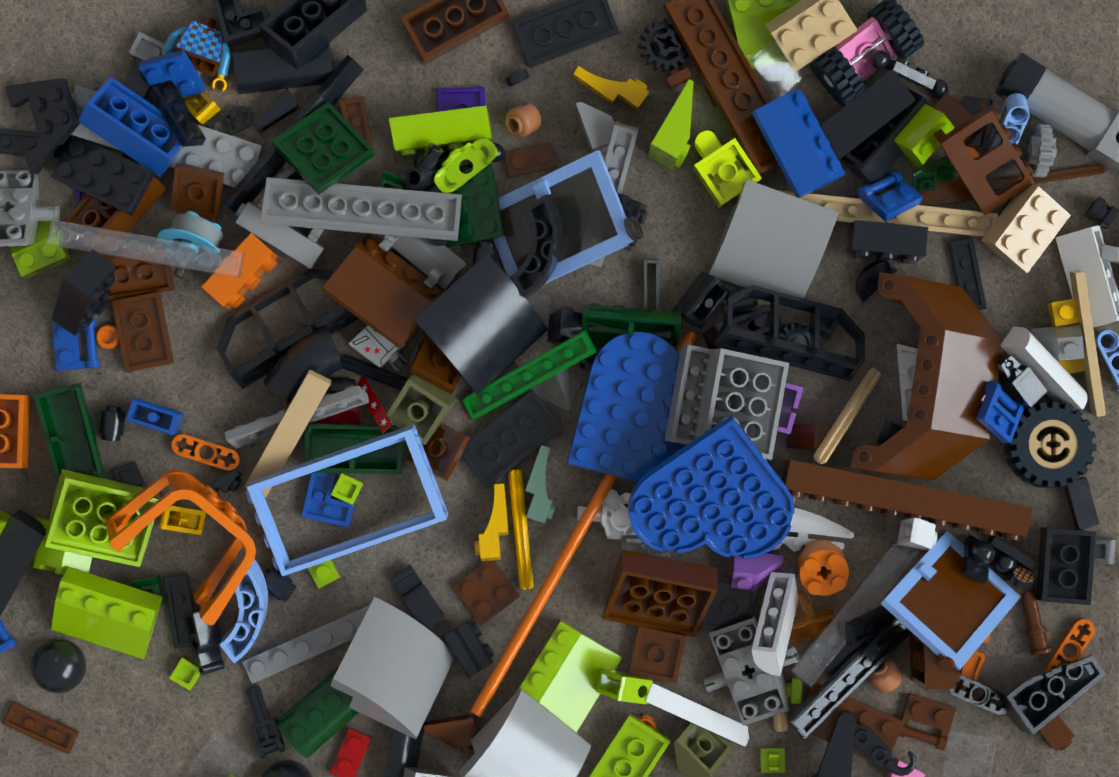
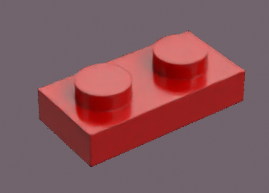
M349 728L330 774L337 777H356L372 737Z

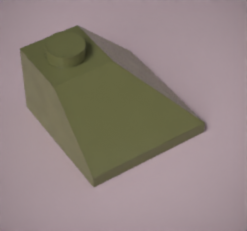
M690 722L674 742L677 769L684 777H710L732 750L733 746L723 736Z

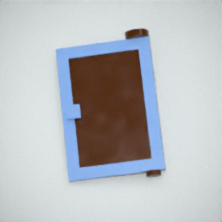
M948 530L880 604L941 658L939 666L943 671L951 672L954 670L957 673L1023 594V590L1016 588L1011 583L1010 576L1001 579L990 568L988 580L984 584L963 575L964 545Z

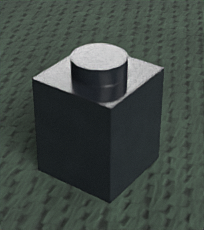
M562 307L549 315L547 342L559 345L581 333L583 314L574 312L571 308Z

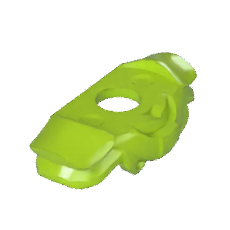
M484 138L478 139L472 144L469 142L462 147L453 149L446 161L441 164L442 168L435 174V184L442 193H452L491 163L498 155L497 148L489 139ZM463 160H470L473 163V170L468 174H463L459 169V165Z

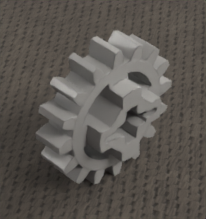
M1039 124L1034 130V135L1030 136V141L1027 145V163L1030 164L1033 170V177H1047L1049 166H1053L1057 154L1056 137H1053L1051 125Z

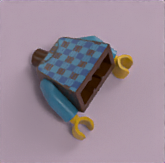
M204 17L201 23L193 20L188 26H182L170 33L161 50L163 52L162 55L184 49L196 70L215 77L216 73L218 74L217 79L211 82V89L214 90L216 81H220L223 84L221 90L223 92L227 87L224 77L228 75L232 56L228 45L223 41L222 31L215 28L216 21L211 17Z

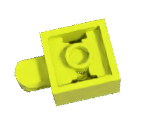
M703 131L696 137L694 142L695 148L702 157V160L694 165L693 170L719 209L739 196L745 180L756 183L761 181L762 177L735 138L722 146L716 135L711 131Z

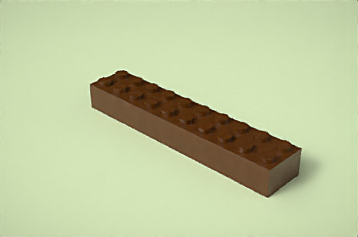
M786 460L782 481L792 496L802 497L803 493L810 494L809 499L826 502L827 498L834 499L833 504L850 507L852 502L857 503L858 509L874 512L875 507L881 508V513L899 516V512L905 513L904 518L908 519L919 518L923 520V517H928L929 523L947 526V522H953V528L971 531L973 526L977 527L976 532L995 536L996 531L1001 532L1000 537L1019 540L1020 536L1027 537L1033 509L1031 507L794 460Z

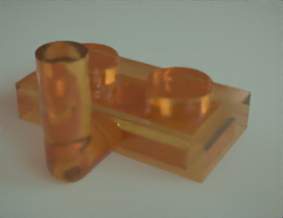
M806 590L798 591V598L805 616L795 618L789 638L791 645L838 632L833 609L830 608L814 613Z

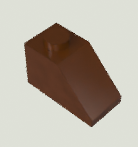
M793 424L791 434L788 435L787 448L817 450L832 426ZM838 443V445L836 446V448H835L834 451H838V450H839V443Z

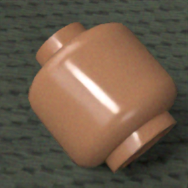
M521 103L507 112L506 127L516 137L528 136L540 128V112L531 103Z
M887 657L867 678L875 690L880 693H888L900 685L902 674L895 662Z

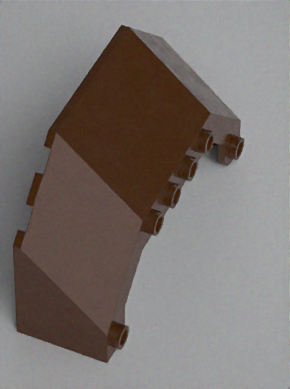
M879 273V293L895 304L904 305L921 326L907 426L879 447L870 445L857 447L853 452L851 468L935 481L991 438V432L976 418L986 395V384L991 380L999 383L1000 370L997 362L1002 359L1003 348L1000 345L1003 340L962 287L905 275Z

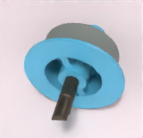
M187 211L185 214L175 215L171 228L163 229L158 233L157 239L159 244H165L167 252L180 259L174 276L183 279L189 262L203 267H215L221 264L223 255L218 247L224 236L220 225L201 218L195 212Z

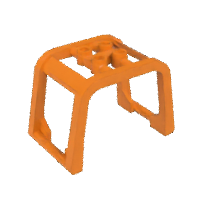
M174 469L163 473L106 518L105 525L110 546L119 553L139 532L176 501L186 499L199 506L235 536L214 569L193 594L195 602L201 607L199 611L201 620L208 625H214L253 564L256 555L255 544L247 533L243 518L236 512V508L226 500L223 501L217 496L218 494L208 485L205 486L190 473ZM168 484L170 485L171 490L127 524L130 517ZM243 546L245 551L243 557L222 589L214 598L209 600Z

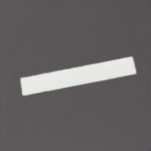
M652 684L646 702L746 747L749 740L748 726H743V724L656 684Z

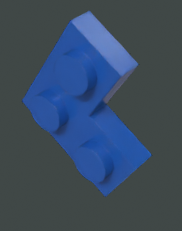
M184 49L140 61L139 69L150 86L172 80L182 98L205 91L206 86Z
M311 473L302 517L349 528L355 504L351 505L345 501L332 499L331 491L335 485L337 475L332 473Z

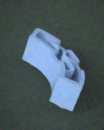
M254 560L235 591L239 607L238 620L224 634L219 644L233 663L241 659L254 644L268 610L267 585L256 560Z

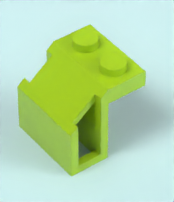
M35 517L44 526L47 534L49 520ZM45 536L29 564L30 567L55 571V573L62 575L65 574L68 567L89 573L92 557L47 548L44 546Z

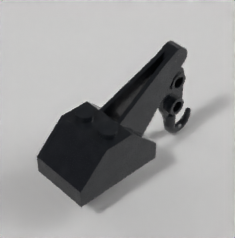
M843 710L838 715L819 769L812 777H852L854 745L872 763L884 767L898 776L910 774L916 766V758L909 751V765L899 767L894 762L889 747L867 725H858L855 722L854 714L849 710Z

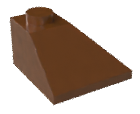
M474 713L427 721L424 725L427 733L454 749L460 748L461 751L473 750L471 739L478 733Z

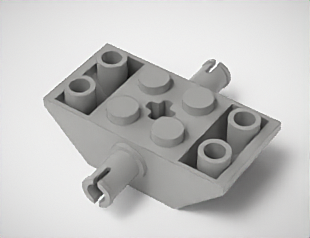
M29 170L0 171V246H27L34 244L38 221H59V206H40L38 174H30Z
M755 617L709 633L723 672L704 677V685L714 682L705 687L708 692L725 686L729 687L743 726L789 711L787 687L783 673L781 672V676L766 673L753 660L752 646L758 626V621ZM794 647L786 651L783 667L799 662L798 655L789 658V656L797 653ZM748 667L754 668L755 672L752 674Z

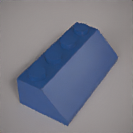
M112 77L86 103L78 120L79 123L147 169L152 170L159 177L173 163L183 148L160 110Z
M801 89L787 93L751 112L797 198L821 189L845 175L841 163L833 152Z

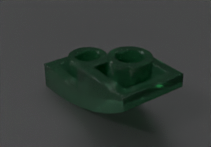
M947 156L942 157L912 173V187L918 193L935 190L937 182L956 179L957 172Z

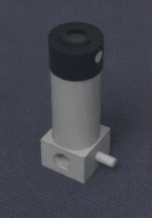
M1020 52L1001 76L995 94L1005 100L1011 94L1020 93L1024 95L1027 99L1031 115L1047 125H1051L1055 130L1088 149L1086 156L1100 165H1104L1113 173L1119 171V143L1116 141V138L1119 140V110L1113 111L1047 70L1042 64Z

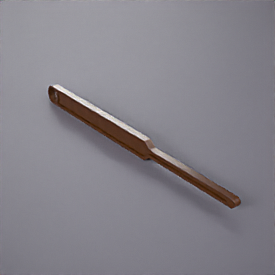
M1104 165L1049 172L1047 177L1030 176L1034 184L1101 175L1106 172V167ZM1023 176L994 181L986 177V180L992 190L1008 188ZM961 179L911 186L923 196L919 205L933 206L973 200ZM892 189L882 190L873 195L878 197ZM858 194L848 195V196H841V197L859 198Z

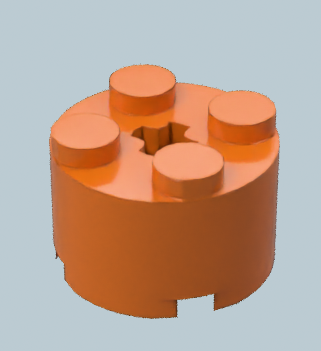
M828 540L810 542L797 558V568L801 582L810 594L828 596L845 588L849 576L848 564L843 551Z

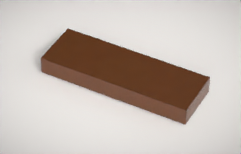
M15 701L12 702L2 723L66 754H70L80 732Z

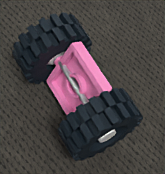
M883 0L867 12L868 20L857 28L858 31L809 63L817 79L820 80L828 93L840 105L845 107L865 91L862 81L878 70L870 63V56L874 51L884 50L888 53L889 59L897 55L898 58L906 60L924 46L925 41L923 40V35L920 34V29L916 27L914 20L909 17L908 12H905L900 4L898 5L896 0Z

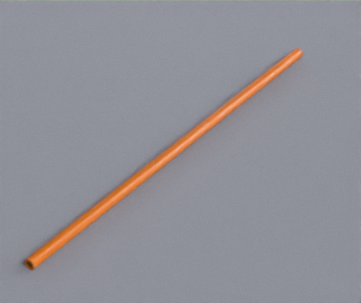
M690 330L686 332L676 350L679 356L682 345H693L698 337L696 333ZM605 474L470 712L479 717L482 716L618 477Z

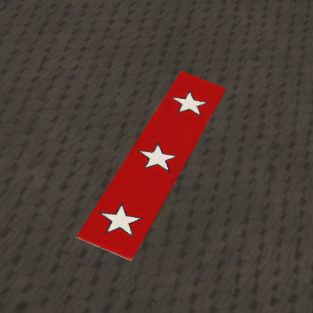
M363 376L358 381L357 386L359 385L368 394L369 403L366 405L381 432L384 433L392 423L366 377Z

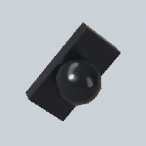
M969 535L965 539L962 574L984 584L988 580L989 563L995 556L993 545Z
M991 536L988 542L1000 551L993 559V566L998 573L1003 575L1012 573L1017 563L1030 570L1036 565L1035 560L999 537Z

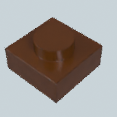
M679 67L668 73L669 77L666 78L665 82L669 90H672L689 79L691 80L692 74L688 67L683 70Z

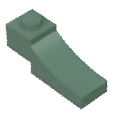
M541 445L525 491L534 494L526 517L545 524L546 519L551 520L555 506L551 505L553 500L548 499L545 483L546 464L550 448Z

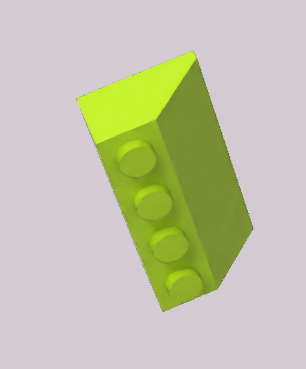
M487 106L389 118L394 149L396 153H401V156H412L416 154L415 151L425 150L426 152L430 143L438 145L439 148L449 147V150H453L469 142L472 144L478 139L487 138L492 141Z

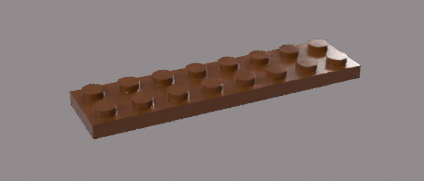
M672 0L662 7L734 137L759 175L779 165L751 113L771 101L715 1Z

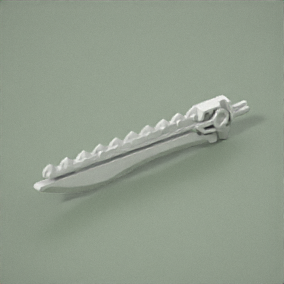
M611 489L602 504V508L599 509L592 521L601 522L607 539L641 541L632 528L628 508L624 505L629 503L630 493L625 492L619 496L617 491ZM578 506L577 521L580 520L586 507ZM794 507L795 510L789 532H798V537L786 536L772 550L780 549L782 543L787 545L793 552L801 550L800 548L803 545L806 546L808 543L817 540L808 539V534L853 538L854 533L822 516ZM830 541L841 550L844 549V543Z

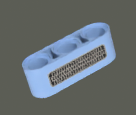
M1015 93L1008 96L999 114L1001 119L998 122L1000 126L1005 125L1007 129L1012 128L1009 130L1012 135L1009 141L1011 144L1016 143L1018 145L1030 113L1026 97L1020 93ZM993 129L988 141L989 150L1001 142L995 129Z
M1110 330L1098 332L1094 336L1097 355L1115 390L1119 394V369L1116 370L1112 366L1113 358H1119V337ZM1103 335L1108 336L1110 339L1108 348H1104L1101 345L1100 341Z

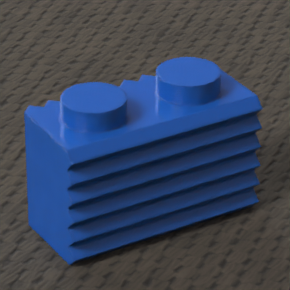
M133 398L126 419L128 422L175 436L178 434L184 413Z

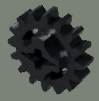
M663 19L661 24L655 20L652 23V27L648 25L644 29L645 33H642L639 37L644 42H641L638 48L644 49L640 57H647L648 60L645 63L647 66L653 63L654 71L662 67L663 73H666L669 67L671 70L678 68V65L682 66L685 63L684 58L687 59L689 54L672 24H667L666 19ZM660 31H665L662 35L656 33ZM662 42H665V43H666V48H667V49H664V48H663V47H664V44H663ZM668 56L676 57L672 60H665V58Z

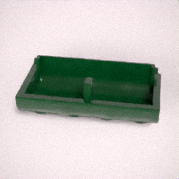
M592 303L583 305L581 332L586 331L593 345L603 347L612 339L628 333V336H633V332H645L662 338L675 349L681 325V312H675L672 309L651 310L648 307L634 309L626 308L623 305L608 307Z
M81 382L34 395L57 484L62 469L99 478L106 477Z
M308 424L305 428L304 462L400 428L391 425L382 433L378 425ZM404 441L312 473L402 474Z
M339 666L276 721V725L284 737L307 759L359 713L349 708L352 696L331 687L332 680Z

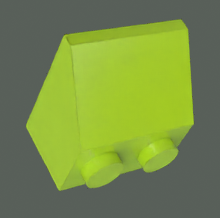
M924 104L894 139V142L919 170L940 146L933 134L940 129L947 134L955 127L944 113Z
M38 221L34 244L10 246L12 257L21 277L27 279L71 260L55 221Z

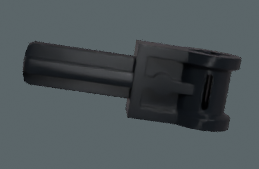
M260 686L248 688L246 692L256 724L251 725V729L261 759L277 751L285 752V744L281 732L276 725V717L270 719ZM275 743L274 745L266 747L267 744Z

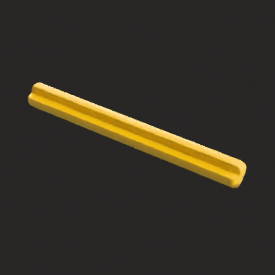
M517 469L510 470L508 475L520 589L526 590L533 588L523 476L522 471Z

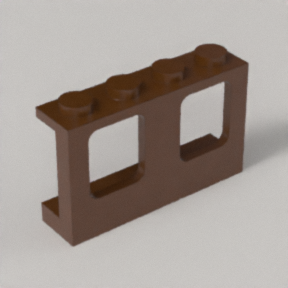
M983 101L980 103L983 109L981 112L947 134L940 129L933 135L976 205L986 215L1033 185L1034 181L1030 176L1033 170L1026 160L1022 162L1020 156L1023 155L1016 143L1011 144L1009 138L1012 137L1011 133L1005 125L1000 126L998 122L1001 119L999 113L994 106L989 108ZM991 123L1001 142L979 157L973 158L964 144V139L984 125ZM1013 159L1023 177L1002 192L995 194L986 180V175L1008 160Z

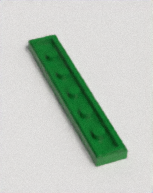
M582 331L491 382L478 395L473 392L461 400L473 421L597 353V350L588 333Z

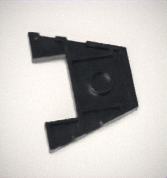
M58 78L5 87L11 107L18 108L28 101L30 103L36 130L41 142L40 145L24 154L30 174H39L42 170L41 166L45 161L51 160L54 156L53 151L58 145H63L80 125L67 79Z

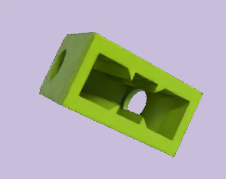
M601 668L596 692L617 701L647 705L646 698L653 681L626 672Z

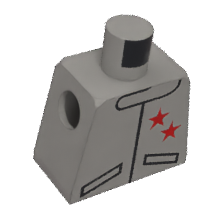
M370 326L363 329L349 343L351 347L379 368H383L389 362L399 372L408 363L399 353L406 346L405 343L399 349Z

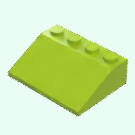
M726 0L725 3L734 37L752 69L787 61V58L765 24L801 0Z
M690 79L652 141L648 153L649 158L672 171L675 166L681 167L691 147L687 143L690 138L694 81Z
M62 469L55 490L44 546L140 567L155 519L139 532L119 553L110 546L105 520L144 488ZM157 493L130 517L127 524L160 499L159 494Z
M68 567L58 588L51 630L145 659L163 597Z
M560 620L517 691L522 688L577 733L600 693L596 692L601 668L615 670L622 657L563 620Z

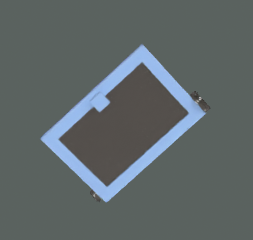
M597 150L500 197L499 203L506 236L494 238L493 240L507 276L512 281L510 276L516 273L523 265L528 254H530L533 242L530 221L524 208L543 195H552L562 220L563 243L556 268L546 282L549 283L629 246V244L643 238V231L639 221L634 216L626 218L600 150Z

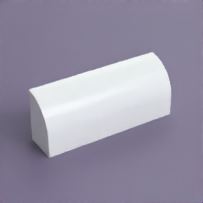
M1100 225L1056 237L1072 299L1073 293L1069 271L1080 270L1085 273L1093 328L1119 321V293L1110 261L1101 258L1102 244L1105 243Z
M1013 326L1000 346L1020 364L1031 368L1047 389L1046 394L1054 402H1059L1061 405L1069 404L1072 408L1083 410L1088 398L1086 391L1028 329Z
M770 573L752 646L755 664L761 670L775 676H781L799 600L795 574Z

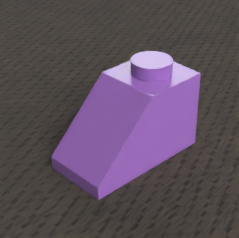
M765 553L749 559H743V556H734L731 588L755 591L767 584L771 572H781L783 555Z

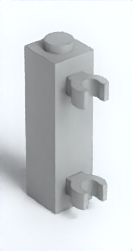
M264 196L259 205L252 201H249L247 205L241 204L235 214L239 217L236 224L311 269L325 248L323 244L317 241L324 229L313 228L308 236L293 226L261 224Z
M378 234L383 239L379 247L386 252L391 247L397 250L428 276L424 283L431 289L438 284L446 290L457 280L467 265L445 245H433L427 238Z

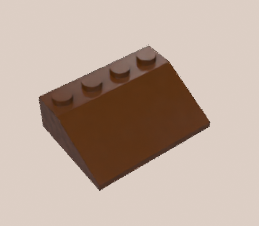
M367 234L325 283L321 291L400 349L419 328L413 320L445 291L437 285L432 289L424 283L427 279L424 275L390 250L384 251L379 247L380 243Z
M623 549L615 566L602 619L695 637L718 591L717 568Z

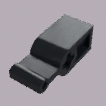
M411 565L390 577L417 621L428 629L445 618L444 613Z
M200 609L183 613L191 649L197 656L200 675H205L225 668L220 651L221 646L219 645L222 639L218 621L214 625L206 624L200 618Z

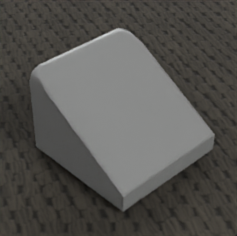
M1096 539L1094 563H1115L1116 540Z

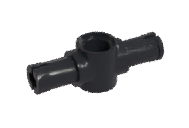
M430 143L423 158L418 160L416 166L410 167L405 171V190L424 191L425 188H430L435 184L434 166L443 153L442 148H439L434 143Z

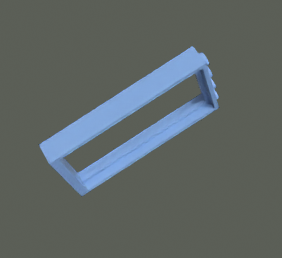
M415 424L252 480L246 490L249 503H253L256 509V522L259 526L262 525L265 532L263 535L264 542L267 548H271L273 552V564L276 570H280L282 576L447 520L449 514ZM406 440L433 511L289 560L262 490Z

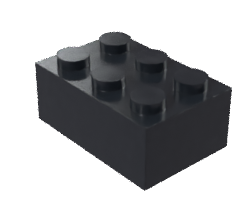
M854 220L849 224L847 253L852 254L854 259H867V257L876 256L877 261L890 262L894 258H901L900 263L915 264V262H919L920 259L926 256L928 227Z
M92 249L63 279L51 320L74 336L81 329L85 331L92 323L94 315L97 314L99 316L107 306L105 300L109 297L111 293L109 288L116 279L114 273L117 265Z
M1041 527L1037 600L1091 605L1096 542L1095 531Z

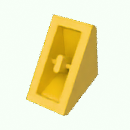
M205 92L184 98L181 96L189 112L202 125L210 121L221 110Z
M172 504L162 513L159 528L201 535L206 512Z

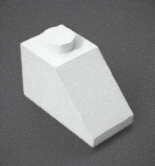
M919 518L902 520L897 545L921 550L932 549V546L937 541L936 525Z

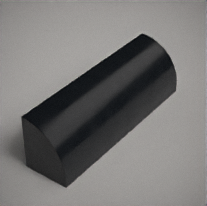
M427 717L416 739L394 729L385 777H403L405 767L417 768Z

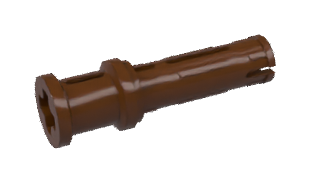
M1033 585L1028 591L1023 590L1021 597L1028 624L1025 632L1029 636L1032 648L1030 655H1039L1052 652V648L1048 646L1046 637L1048 630L1045 625H1042Z

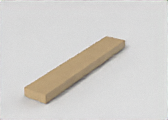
M1080 270L1069 271L1073 299H1076L1079 324L1083 335V364L1091 414L1096 417L1105 416L1106 411L1086 276Z
M309 369L248 477L244 488L247 489L248 484L252 480L283 469L331 384L330 379ZM272 487L262 490L265 498Z

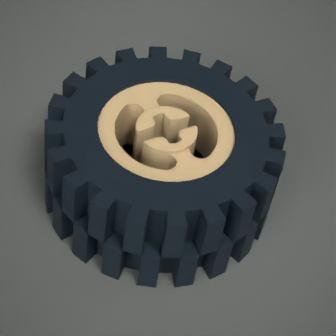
M1054 401L1040 403L1023 411L1011 443H1007V446H1004L1005 453L1008 452L1009 459L1006 460L1009 465H1013L1015 468L1013 470L1015 475L1023 477L1022 481L1025 483H1032L1034 487L1039 488L1066 486L1079 480L1078 477L1080 475H1085L1089 470L1087 468L1088 464H1092L1095 457L1091 455L1092 452L1096 451L1097 444L1092 443V438H1096L1095 432H1090L1088 426L1091 423L1088 419L1084 420L1081 417L1083 415L1081 411H1074L1071 409V405H1061L1059 402ZM1051 427L1062 432L1065 441L1058 434L1044 435L1038 441L1037 435L1042 429ZM1046 442L1056 443V447L1051 450V447L1046 446ZM1037 449L1044 456L1058 455L1064 449L1065 455L1058 462L1051 463L1043 460L1038 455Z

